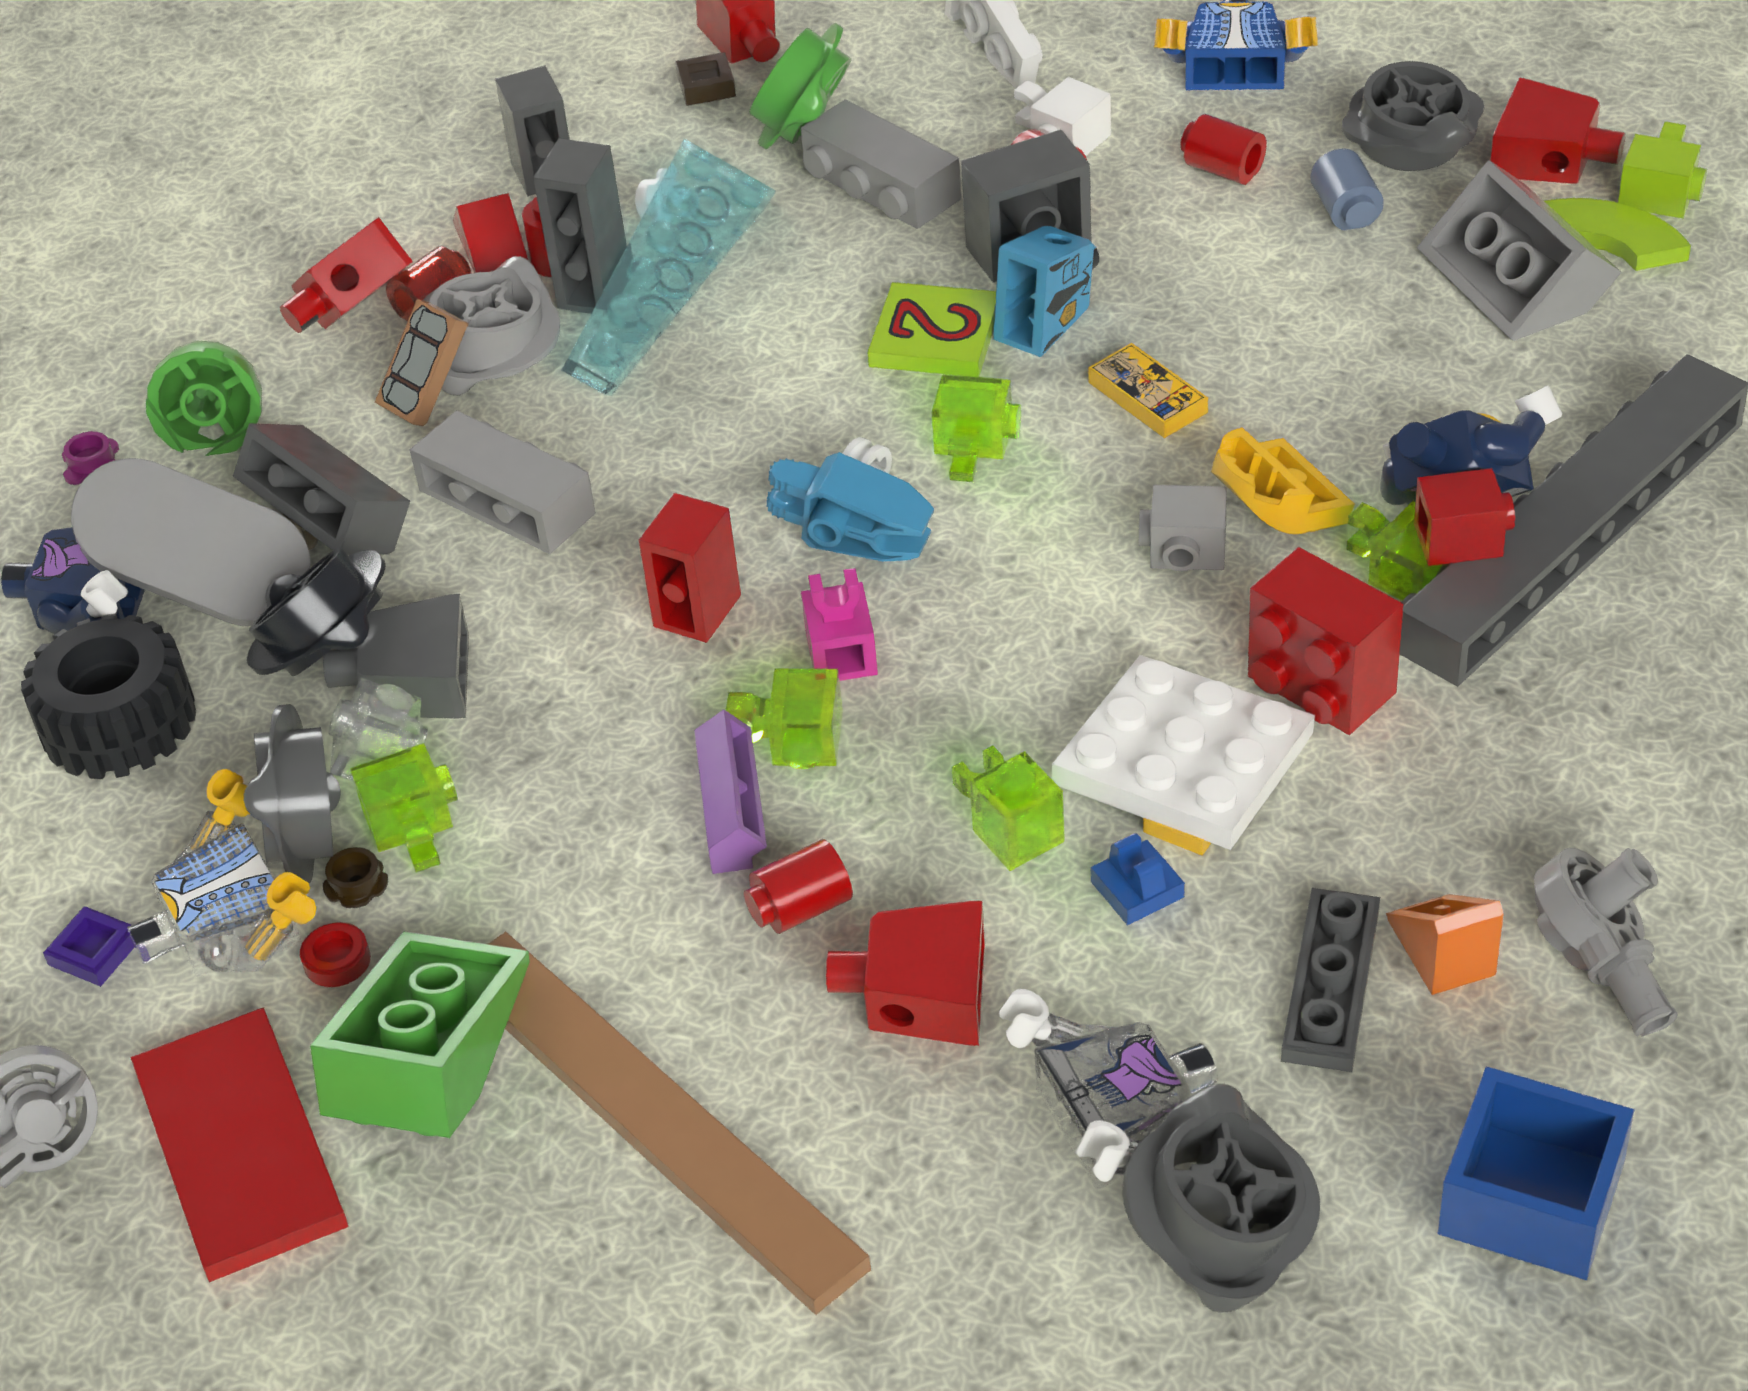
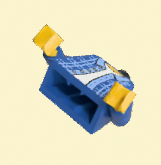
M1249 0L1205 2L1198 6L1194 21L1157 18L1154 48H1163L1168 58L1175 63H1186V90L1284 89L1285 62L1297 61L1309 46H1318L1316 17L1285 19V21L1277 20L1273 4L1268 2H1249Z

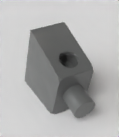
M460 593L370 611L367 614L369 623L368 636L358 648L330 650L323 656L324 676L327 687L359 685L366 714L369 716L466 718L469 632Z

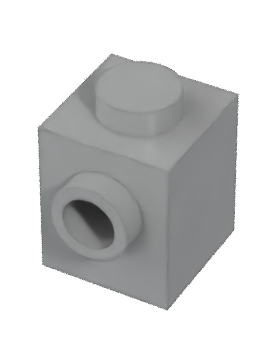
M1153 485L1152 509H1140L1139 546H1150V568L1172 569L1175 571L1224 570L1227 487Z

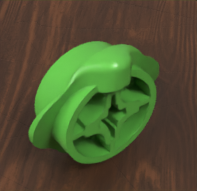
M832 24L822 37L811 29L806 28L777 61L776 66L762 85L752 103L749 114L765 125L758 144L765 150L779 136L791 144L796 143L801 137V127L818 119L824 113L828 100L838 87L851 63V58L836 48L843 33V27L839 24Z

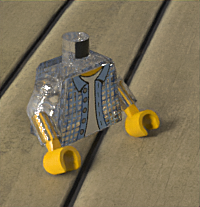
M221 769L211 777L207 786V798L210 803L217 806L216 810L206 812L189 844L170 865L156 872L151 880L162 912L127 927L143 964L181 948L196 977H202L215 972H257L265 966L274 954L301 945L302 941L296 923L306 924L316 914L315 901L306 895L309 893L310 884L291 872H284L274 878L243 823L236 825L232 821L235 816L245 817L250 813L246 810L244 803V791L247 785L243 784L242 776L231 770Z

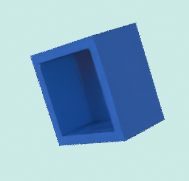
M1486 1066L1444 1179L1438 1235L1587 1281L1625 1163L1635 1109Z

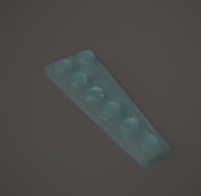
M683 139L561 371L605 395L612 396L648 353L656 340L670 326L683 307L697 293L710 274L724 260L732 247L764 211L776 190L690 141Z

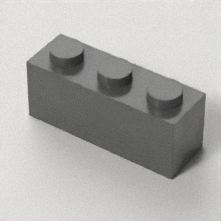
M559 138L533 177L557 308L609 316L632 277L611 146Z
M252 423L248 425L233 474L234 478L332 550L340 547L347 555L363 550H375L378 554H390L395 550L411 502L304 425Z

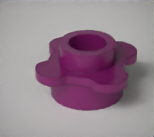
M97 431L79 433L70 438L64 445L62 452L63 461L68 466V469L63 473L65 481L71 485H79L95 469L115 461V454L119 451L117 441Z

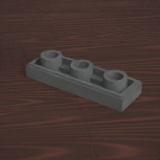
M1311 889L1283 1038L1281 1062L1346 1072L1353 1071L1379 916L1380 897L1344 891Z

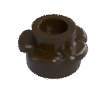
M361 847L347 848L334 854L327 862L325 867L327 879L323 882V891L331 902L340 901L341 905L345 908H359L367 905L374 897H379L384 893L388 885V875L382 872L384 869L383 863L370 850Z

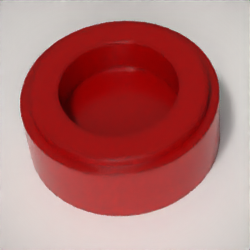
M344 922L329 923L318 927L304 939L300 948V959L306 976L313 983L324 987H339L355 981L367 970L371 959L365 934L357 926Z

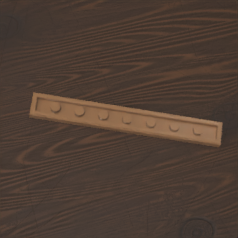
M504 932L488 943V945L526 950L507 932ZM529 952L530 963L505 1027L517 1041L815 1315L871 1271L870 1256Z

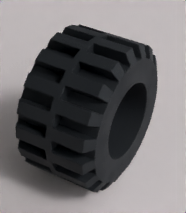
M105 615L98 621L90 622V619L77 622V627L68 631L62 629L52 635L54 640L51 643L41 644L34 652L36 659L27 662L23 673L26 679L21 681V691L44 752H47L50 761L57 767L64 765L66 772L75 776L81 775L86 769L90 779H103L108 771H114L116 778L130 775L129 768L141 765L142 769L146 770L156 765L154 757L161 753L165 757L172 754L177 749L174 739L185 740L191 731L189 722L194 721L196 716L195 698L175 640L169 632H163L161 625L154 621L143 623L142 618L138 616L128 615L124 619H118L117 615Z

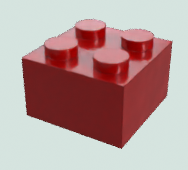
M1298 547L1250 588L1248 677L1253 679L1256 685L1264 692L1279 694L1303 708L1305 712L1315 715L1314 721L1320 724L1329 723L1350 736L1397 693L1403 603Z

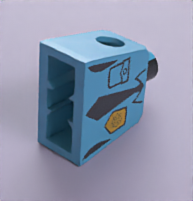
M1043 226L1000 246L993 340L1042 357L1089 307L1092 270L1098 265L1100 259L1095 245L1089 239L1052 226Z

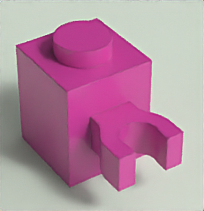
M856 568L843 570L845 578L843 585L823 588L820 574L808 575L810 590L801 591L805 631L816 685L878 675L874 631L863 583L858 582Z

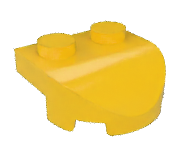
M1243 427L1234 429L1223 436L1220 447L1215 455L1211 472L1266 524L1287 534H1303L1349 523L1355 503L1284 438L1258 442Z

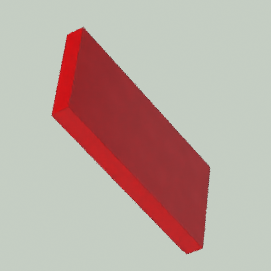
M264 1007L130 1057L209 1282L349 1227Z

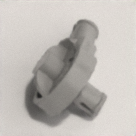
M1566 848L1538 869L1534 876L1535 901L1541 914L1537 921L1541 933L1554 948L1563 953L1572 966L1588 971L1587 974L1592 983L1611 987L1636 1036L1641 1035L1643 1037L1665 1029L1675 1021L1678 1015L1675 1008L1671 1007L1648 966L1654 960L1652 954L1654 946L1649 940L1644 939L1643 921L1633 902L1635 898L1647 889H1652L1657 885L1658 878L1654 868L1635 849H1625L1617 859L1605 867L1593 856L1580 849Z
M29 1045L9 1050L0 1055V1185L3 1188L9 1186L24 1172L47 1171L68 1162L84 1148L94 1131L98 1115V1104L91 1081L85 1070L74 1058L56 1048ZM43 1065L54 1066V1069ZM23 1066H31V1069H20V1067ZM48 1080L54 1082L55 1086L50 1085ZM82 1096L83 1106L80 1118L72 1132L62 1140L72 1128L69 1120L66 1119V1115L68 1114L69 1117L76 1118L77 1107L75 1097Z

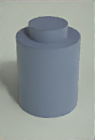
M1342 148L1332 150L1317 160L1311 170V183L1335 226L1345 231L1371 225L1381 214L1384 199L1360 156L1353 150Z

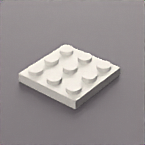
M1139 655L1052 763L1051 784L1231 850L1312 735L1315 715L1229 686L1221 681L1212 680L1171 666L1163 661Z

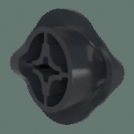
M339 547L319 560L301 576L289 574L272 580L267 587L265 595L267 608L249 628V632L255 637L247 654V664L259 675L272 674L285 668L291 676H296L313 665L331 649L349 650L361 645L368 636L369 623L367 614L383 596V592L377 585L385 571V560L375 550H363L348 556Z

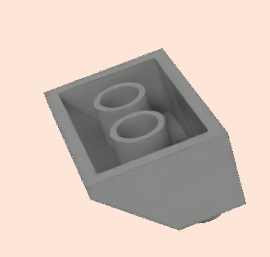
M1490 160L1486 162L1417 247L1513 341L1588 313L1622 273L1525 183Z

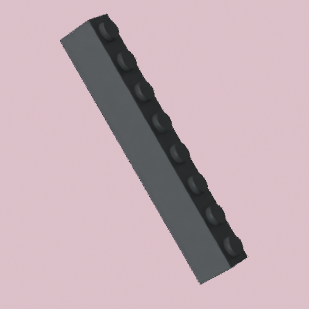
M1689 354L1685 355L1670 370H1663L1658 373L1650 387L1634 402L1631 400L1627 401L1620 408L1616 417L1600 432H1592L1573 456L1565 463L1559 462L1554 465L1546 479L1529 495L1522 494L1514 502L1515 527L1513 530L1506 531L1503 557L1443 564L1435 578L1417 594L1410 593L1401 602L1403 603L1400 655L1457 687L1461 685L1742 426L1748 382Z

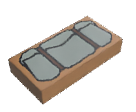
M417 299L374 403L411 424L422 427L427 424L469 323L430 302Z

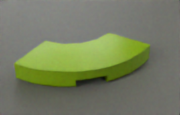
M1562 198L1544 201L1596 249L1605 250L1624 259L1635 271L1689 261L1691 245L1686 238L1670 224L1644 210L1618 202L1591 198Z

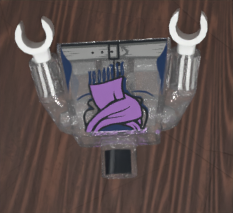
M1017 989L1012 992L999 1011V1015L1003 1020L1013 1021L1006 1030L1007 1039L1011 1045L1022 1048L1033 1041L1038 1046L1034 1048L1036 1090L1096 1191L1124 1176L1128 1161L1136 1147L1146 1136L1154 1132L1164 1122L1167 1115L1177 1105L1191 1097V1093L1215 1084L1218 1081L1215 1063L1205 1045L1199 1043L1168 1055L1151 1027L1141 1022L1125 1026L1076 1023L1049 1013V1008L1045 1001L1036 993L1026 989Z

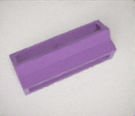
M723 709L694 730L712 874L753 869L752 857L767 847L751 728Z

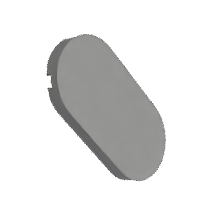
M126 458L100 466L84 479L73 499L71 511L73 534L80 546L81 552L95 568L101 572L108 570L117 579L234 625L251 626L267 608L266 590L272 580L289 574L301 576L310 569V555L307 544L296 526L286 517L274 510L150 460Z

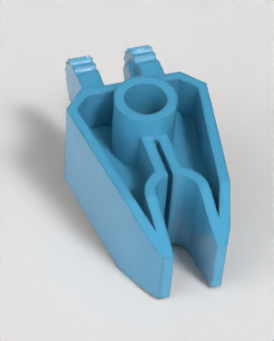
M840 452L827 456L821 467L801 461L795 462L794 459L788 460L787 458L785 460L779 459L778 462L774 461V465H770L768 480L774 488H772L771 492H768L766 505L768 512H771L772 516H777L778 519L781 517L784 518V521L802 526L801 538L809 547L883 562L904 561L920 557L931 534V529L927 525L934 513V508L908 482Z

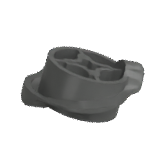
M1417 61L1396 62L1383 66L1373 72L1367 79L1365 86L1353 95L1349 111L1342 122V131L1350 141L1359 144L1362 150L1379 164L1399 171L1427 170L1450 161L1458 153L1459 149L1465 147L1473 140L1477 133L1478 121L1484 111V103L1480 96L1468 90L1456 75L1442 67Z
M278 705L272 715L270 732L254 733L257 776L248 783L244 791V803L246 810L251 816L262 822L266 864L282 862L285 872H291L310 884L313 878L315 859L333 857L330 812L336 808L340 801L341 789L336 778L326 771L321 727L303 729L299 714L293 705Z
M1210 1085L1177 1105L1167 1115L1164 1122L1139 1143L1131 1155L1124 1173L1122 1187L1123 1203L1133 1229L1141 1240L1157 1253L1197 1293L1202 1303L1215 1312L1235 1311L1268 1291L1278 1280L1283 1270L1307 1248L1317 1229L1320 1215V1196L1317 1183L1309 1166L1295 1149L1283 1141L1246 1104L1241 1092L1231 1085ZM1196 1162V1164L1190 1166L1189 1170L1174 1169V1166L1179 1164ZM1255 1223L1269 1224L1270 1228L1268 1231L1249 1233V1229H1252Z

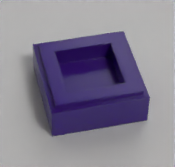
M83 906L43 954L49 966L101 987L135 948L136 943L127 928L131 924Z

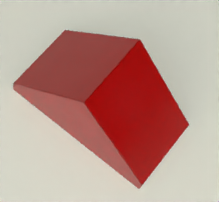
M509 193L456 206L453 218L454 226L474 273L494 271L505 260L513 256H521L528 260Z

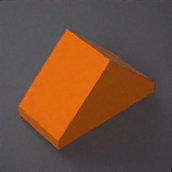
M1447 894L1386 913L1388 922L1432 995L1496 975L1504 915L1499 900Z

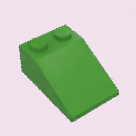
M403 931L310 1045L320 1115L349 1120L362 1125L372 1124L417 1132L424 1136L450 1138L480 1097L529 966V951Z

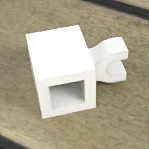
M1067 77L1048 93L1038 84L1028 80L1014 90V99L1027 104V106L1015 114V123L1046 134L1061 129L1070 141L1084 152L1085 156L1111 135V96L1108 92L1071 77Z

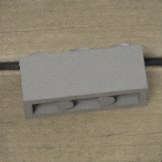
M846 99L824 112L818 119L801 127L805 169L812 176L819 179L823 178L842 188L855 199L860 198L879 208L892 219H899L919 229L962 199L958 157Z
M457 410L409 449L419 491L548 554L556 550L596 514L591 482L587 471L574 463L563 461L538 449L530 442H523L495 429L487 422H480Z

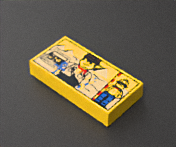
M1133 343L1088 367V381L1091 385L1163 438L1168 437L1208 413L1207 396Z

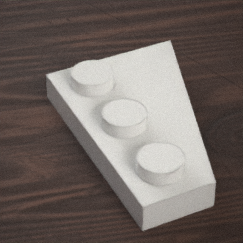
M946 0L944 14L951 21L962 19L967 27L964 29V35L972 43L979 41L984 43L987 59L1015 89L1026 80L1033 83L1036 82L1038 66L1042 61L1041 46L1036 36L1032 33L1028 34L1023 26L1013 0Z

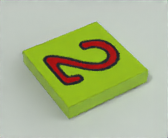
M892 282L867 352L869 367L979 377L994 331L996 291Z

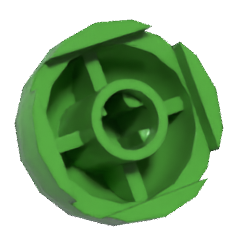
M194 341L176 347L157 364L147 387L146 414L154 432L170 448L181 453L184 452V449L189 451L211 447L214 448L205 456L235 452L243 444L249 423L257 424L262 413V386L253 365L238 350L220 342ZM219 423L225 432L216 440L198 433L201 426L207 427Z

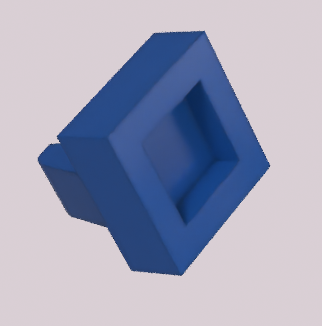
M1133 833L1113 843L1109 858L1090 867L1091 883L1127 926L1184 898L1185 882L1148 840L1141 842V837L1137 833Z

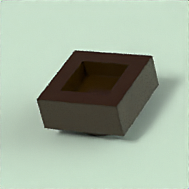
M725 52L675 61L677 76L686 106L736 97L734 78Z

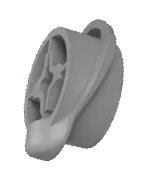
M513 256L505 260L496 270L491 272L471 273L451 279L431 292L423 300L469 323L442 386V389L450 395L460 396L465 394L482 380L509 377L527 370L543 360L553 350L559 338L560 318L557 309L550 299L549 291L531 262L521 256Z

